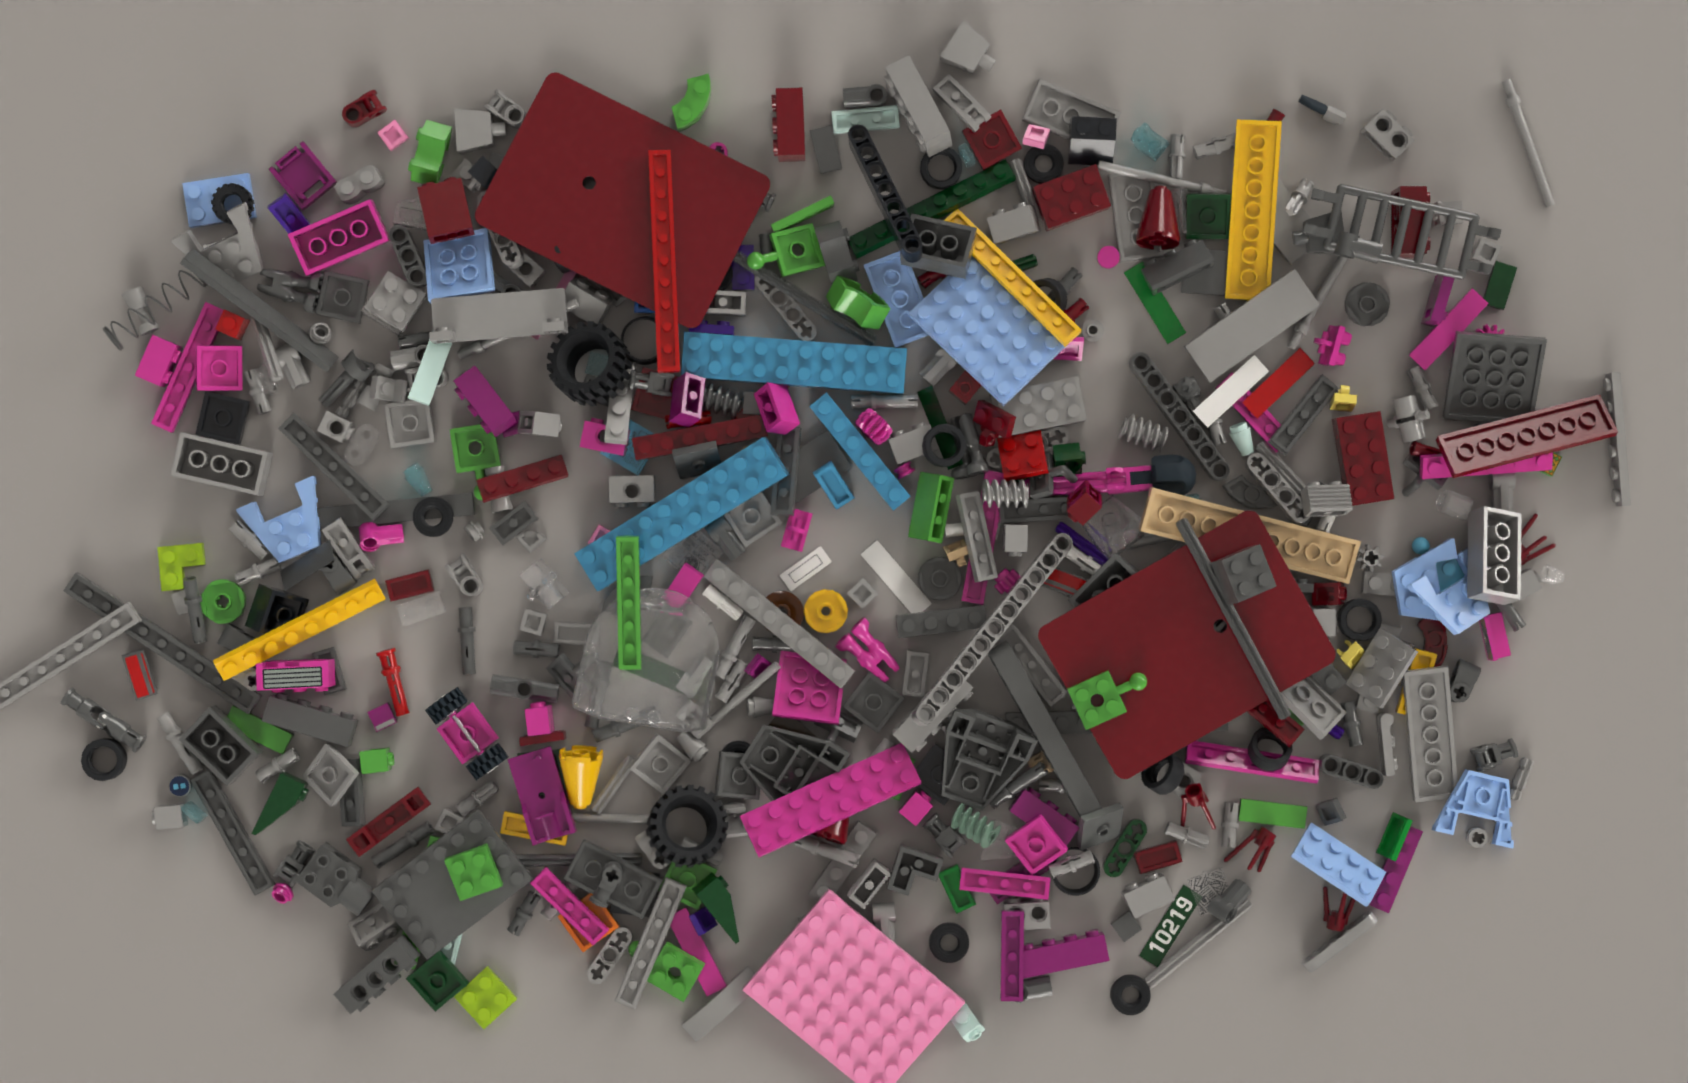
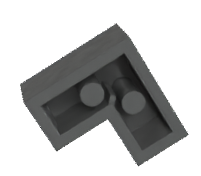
M900 843L890 873L891 876L887 883V889L908 896L915 875L937 882L944 861L943 857Z

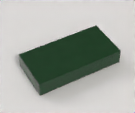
M1495 261L1483 296L1488 302L1487 306L1499 310L1505 309L1517 267Z

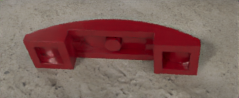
M418 786L348 837L346 841L357 856L360 857L430 806L431 803Z

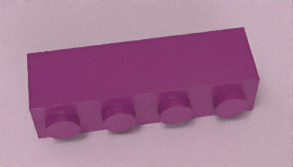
M1094 929L1086 931L1085 935L1078 937L1076 934H1069L1063 936V940L1045 939L1039 945L1033 946V943H1025L1023 979L1110 961L1104 933Z

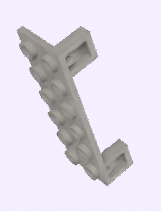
M564 288L431 299L433 332H429L430 341L434 344L568 333Z

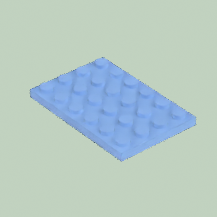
M973 256L966 279L948 275L909 312V317L1002 406H1005L1065 348Z

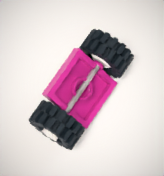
M456 687L435 701L425 711L435 725L448 716L450 717L449 720L436 729L462 765L475 755L479 756L466 766L477 781L486 773L488 774L497 768L509 756L499 743L483 753L485 748L499 739V737L473 702L460 712H457L468 700L461 690Z

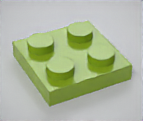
M489 966L484 968L465 988L454 996L483 1029L517 1000V997Z

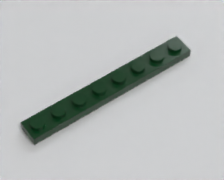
M1005 159L906 208L910 217L912 213L939 219L1015 181L1016 177ZM884 219L850 236L848 243L858 259L895 241ZM901 228L898 231L906 232L907 229Z

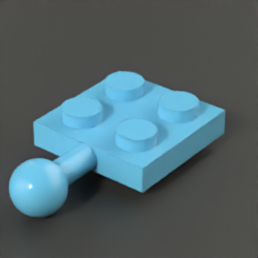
M1418 537L1412 542V549L1416 554L1422 555L1428 552L1430 548L1429 541L1424 537ZM1456 559L1436 563L1440 592L1464 577V573Z

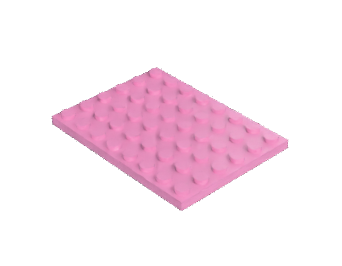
M830 889L824 893L743 987V991L855 1083H896L965 1004L963 998Z

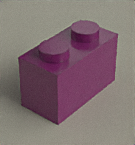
M685 372L674 380L669 422L690 427L701 419L706 378Z

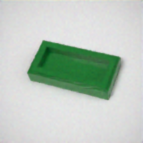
M1393 812L1376 853L1396 861L1413 820Z
M958 864L940 871V881L956 914L976 905L970 891L959 890L961 871Z

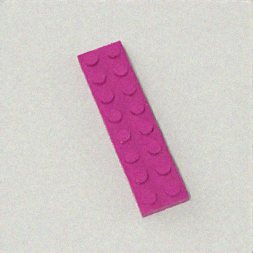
M900 743L844 768L839 773H833L741 815L740 819L758 858L918 786L922 782L904 745Z

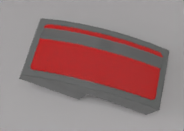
M1056 567L1042 587L1062 593L1070 598L1088 579Z
M144 648L122 655L135 700L158 694Z

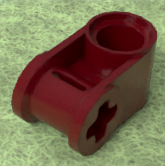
M371 90L343 108L342 117L349 126L360 127L387 111L386 106H382L376 96L377 91ZM358 111L359 116L356 120L351 121L348 119L350 112Z

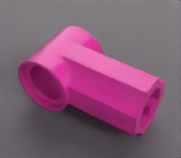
M373 522L363 523L359 527L360 546L364 551L372 552L377 550L380 545L404 543L402 524L378 526Z

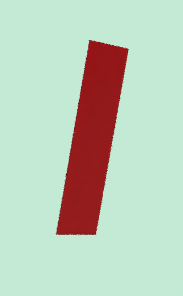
M1299 348L1242 403L1258 419L1315 363Z

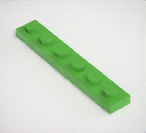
M616 536L619 670H641L639 536Z

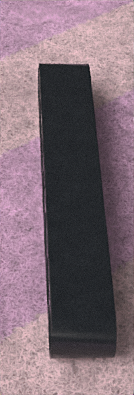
M854 125L848 132L850 149L903 258L910 263L917 262L922 258L923 254L922 240L868 130L863 125ZM856 137L863 138L861 140H855ZM865 155H870V156H872L871 158H868V159H867V158H863ZM875 173L881 174L878 177L872 176ZM887 191L890 194L882 195L880 193ZM891 210H898V211H899L898 213H895V214L890 213ZM901 228L908 229V231L906 232H900L898 230ZM909 247H916V248H917V249L914 250V251L908 250Z

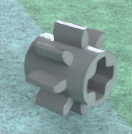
M1366 544V550L1359 549L1360 555L1356 558V561L1361 562L1360 569L1368 566L1369 571L1373 572V566H1382L1379 561L1384 555H1379L1377 552L1380 548L1379 546L1374 547L1372 550L1370 544ZM1369 554L1374 555V559L1370 561L1365 560V556H1369Z

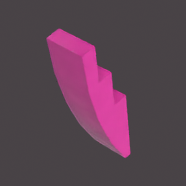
M1471 288L1447 313L1446 319L1437 324L1409 353V356L1426 370L1451 345L1455 339L1456 331H1464L1488 305V302Z

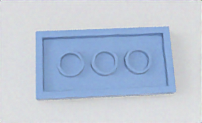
M900 251L864 264L863 266L873 292L880 296L891 308L884 321L894 348L929 336L909 317V312L924 298L912 267L901 265Z
M1312 822L1307 826L1291 855L1292 858L1365 907L1372 901L1386 874V871Z

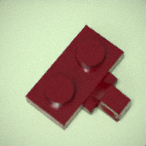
M978 400L973 421L981 425L980 430L982 433L980 434L979 444L984 447L994 446L995 440L999 435L1003 438H1011L1016 416L985 400Z

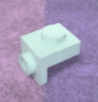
M966 1003L951 1019V1022L966 1042L978 1039L985 1030Z

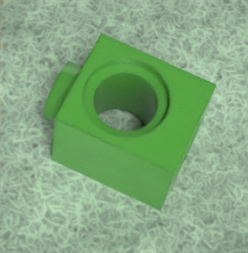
M389 747L359 752L362 774L390 771L395 764L394 754L390 752Z

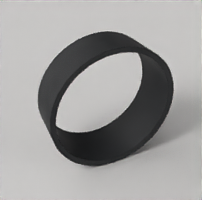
M642 316L631 320L622 331V342L624 343L626 329L633 322L644 319L655 323V318ZM631 355L629 360L640 365H650L657 362V355L644 360L637 359Z
M1079 847L1068 848V850H1080ZM1092 853L1095 861L1094 875L1085 887L1069 889L1060 884L1055 877L1053 881L1058 889L1073 896L1090 892L1096 886L1100 877V865L1095 855Z

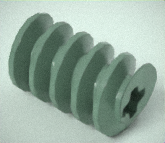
M961 803L953 815L951 827L954 830H959V833L962 835L966 834V837L973 839L976 844L980 843L981 847H989L997 839L1001 826L999 825L994 829L995 822L993 820L987 825L988 818L986 816L979 820L980 812L977 811L974 815H971L973 808L969 807L965 811L966 804Z

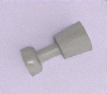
M142 286L122 294L129 308L135 309L149 319L145 310L147 307L144 301L145 293ZM138 314L142 323L138 329L141 336L159 329L157 322L155 325H152Z
M376 363L374 367L375 372H377L376 376L391 378L395 372L379 363ZM366 385L356 402L376 411L380 400L369 398L371 387Z
M496 466L485 469V474L488 477L494 474L504 472L505 467ZM510 496L491 500L492 513L513 510Z

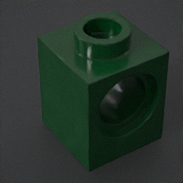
M1079 442L1053 445L1054 467L1065 465L1074 474H1082V465L1086 464L1085 451L1080 450Z

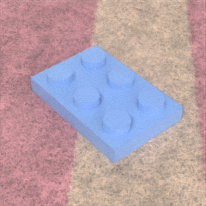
M244 173L182 183L189 227L195 228L225 223L215 215V212L212 210L213 205L211 204V200L214 198L212 196L213 193H216V189L218 187L221 188L223 184L235 183L243 186L251 193L254 200L250 174ZM230 195L224 201L226 211L242 204L241 198L237 195ZM253 204L254 212H251L252 216L249 219L257 218L255 204Z

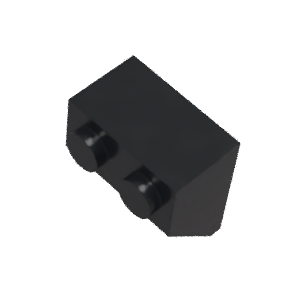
M1072 116L1069 126L1068 165L1092 166L1094 164L1097 165L1099 160L1113 163L1117 118Z
M259 584L245 626L265 634L303 615L309 599L287 591L284 592V590Z

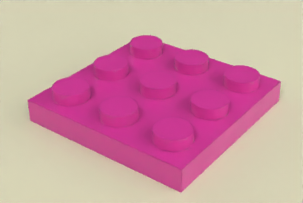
M781 651L779 660L781 668L778 670L772 716L838 725L843 688H839L798 653Z

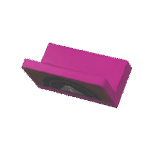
M1502 612L1488 614L1479 620L1487 660L1496 661L1498 658L1511 656Z

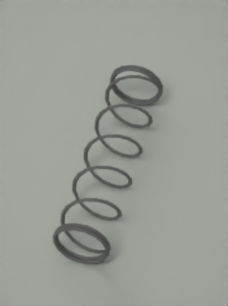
M179 270L178 277L186 296L170 284L162 283L161 285L163 295L170 310L155 298L147 295L145 296L144 301L153 322H151L149 319H147L144 315H142L135 309L128 308V317L136 335L116 321H111V330L107 326H105L103 328V331L111 340V342L120 351H122L124 347L118 340L114 332L112 323H116L117 325L125 329L128 333H130L132 336L138 338L139 335L133 324L129 310L136 312L145 320H147L150 324L155 325L156 322L147 304V297L151 298L159 305H161L164 309H166L168 312L172 313V307L166 297L163 285L169 286L177 293H179L182 297L189 300V295L181 280L180 272L187 274L203 287L208 286V284L204 282L202 279L198 281L195 277H193L186 271Z

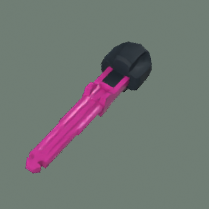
M1173 454L1159 455L1151 459V465L1113 467L1106 468V471L1075 474L1078 480L1073 484L1064 476L1053 477V495L1049 496L1066 494L1069 496L1085 480L1099 493H1108V495L1149 491L1150 487L1186 495L1195 485L1197 474L1194 465L1187 458ZM1026 479V480L1024 481L1025 486H1026L1027 483H1028V487H1029V479Z

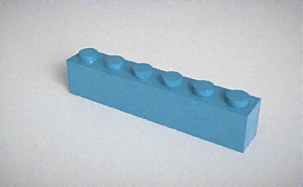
M827 392L809 406L893 511L911 497Z

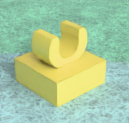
M1340 385V390H1338V393H1334L1330 401V410L1353 411L1357 403V395L1349 394L1350 386Z
M1345 640L1344 643L1349 649L1346 652H1342L1340 649L1336 651L1344 664L1352 670L1358 664L1365 651L1357 642L1352 644L1350 641Z

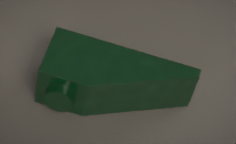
M287 772L280 773L251 834L257 835L299 804L300 801L304 802L309 793V790L306 789L308 783Z
M712 872L692 890L729 937L737 944L739 937L731 894L726 889L729 885L721 875L717 878Z

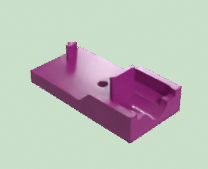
M548 746L507 759L532 845L576 833L577 828L552 747ZM543 792L545 798H540L539 793Z

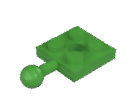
M813 223L771 233L769 236L774 252L763 255L759 252H752L747 257L748 266L754 270L762 268L764 263L777 260L781 277L825 266ZM796 244L802 248L801 256H796L792 252L793 245Z
M480 424L449 429L456 473L475 471L476 480L485 477L484 469L501 466L497 437L495 438L491 432L487 434ZM477 441L481 444L482 448L478 454L470 452L469 447L472 442ZM476 485L474 488V495L478 500H482L478 486Z
M1107 670L1071 686L1067 690L1085 729L1088 730L1126 713L1127 710L1120 695L1132 689L1137 691L1143 690L1147 686V678L1142 673H1134L1129 681L1115 686ZM1094 694L1102 695L1104 698L1103 704L1100 706L1092 705L1091 697Z
M638 940L631 942L628 947L631 957L635 953L639 943ZM667 941L655 961L648 982L684 1002L706 963ZM677 967L681 971V975L673 976L670 968Z

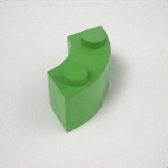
M709 73L687 79L688 88L685 97L678 104L672 106L679 132L697 123L706 111L711 98Z
M426 120L423 128L419 127L416 135V140L419 141L415 157L411 158L408 166V171H411V181L421 184L427 182L439 183L444 164H442L445 151H448L452 126Z
M837 275L826 295L831 308L836 312H842L850 316L858 325L865 329L879 330L891 309L888 304L876 293L873 292L870 295L860 288L862 284Z

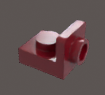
M1342 582L1312 583L1314 584L1312 605H1342L1344 600L1347 599V588L1344 587Z

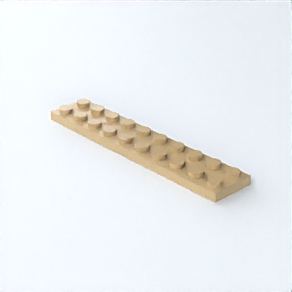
M1150 487L1138 530L1185 542L1176 526L1177 521L1187 518L1198 538L1244 511ZM1259 515L1289 569L1346 584L1350 583L1361 541Z

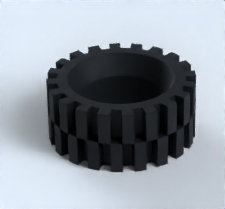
M588 321L586 326L583 322H578L576 329L570 325L566 335L560 333L557 336L560 339L558 343L552 342L550 347L554 352L547 355V359L551 362L547 364V370L551 373L549 377L554 382V385L572 401H577L580 405L584 406L586 402L590 406H597V400L601 404L607 403L606 397L610 396L614 399L617 396L615 391L618 388L624 389L625 385L622 381L624 379L629 380L630 374L626 370L632 369V363L628 360L631 358V355L622 340L604 324L598 323L597 325L594 321ZM591 350H606L608 363L604 371L590 382H578L575 377V368L579 359Z
M682 785L676 786L674 790L665 792L650 811V816L647 818L646 823L648 825L646 834L651 838L649 844L651 848H656L655 854L658 857L661 855L665 857L664 862L667 864L674 862L675 867L680 868L683 865H687V868H691L695 864L701 865L714 856L726 839L727 834L725 832L728 829V822H725V818L728 815L726 810H721L723 803L721 800L716 802L713 799L715 794L712 792L709 794L705 793V788L701 786L698 789H693L694 785H687L685 788H682ZM687 807L700 813L707 827L704 841L695 847H682L674 843L666 830V819L671 811Z

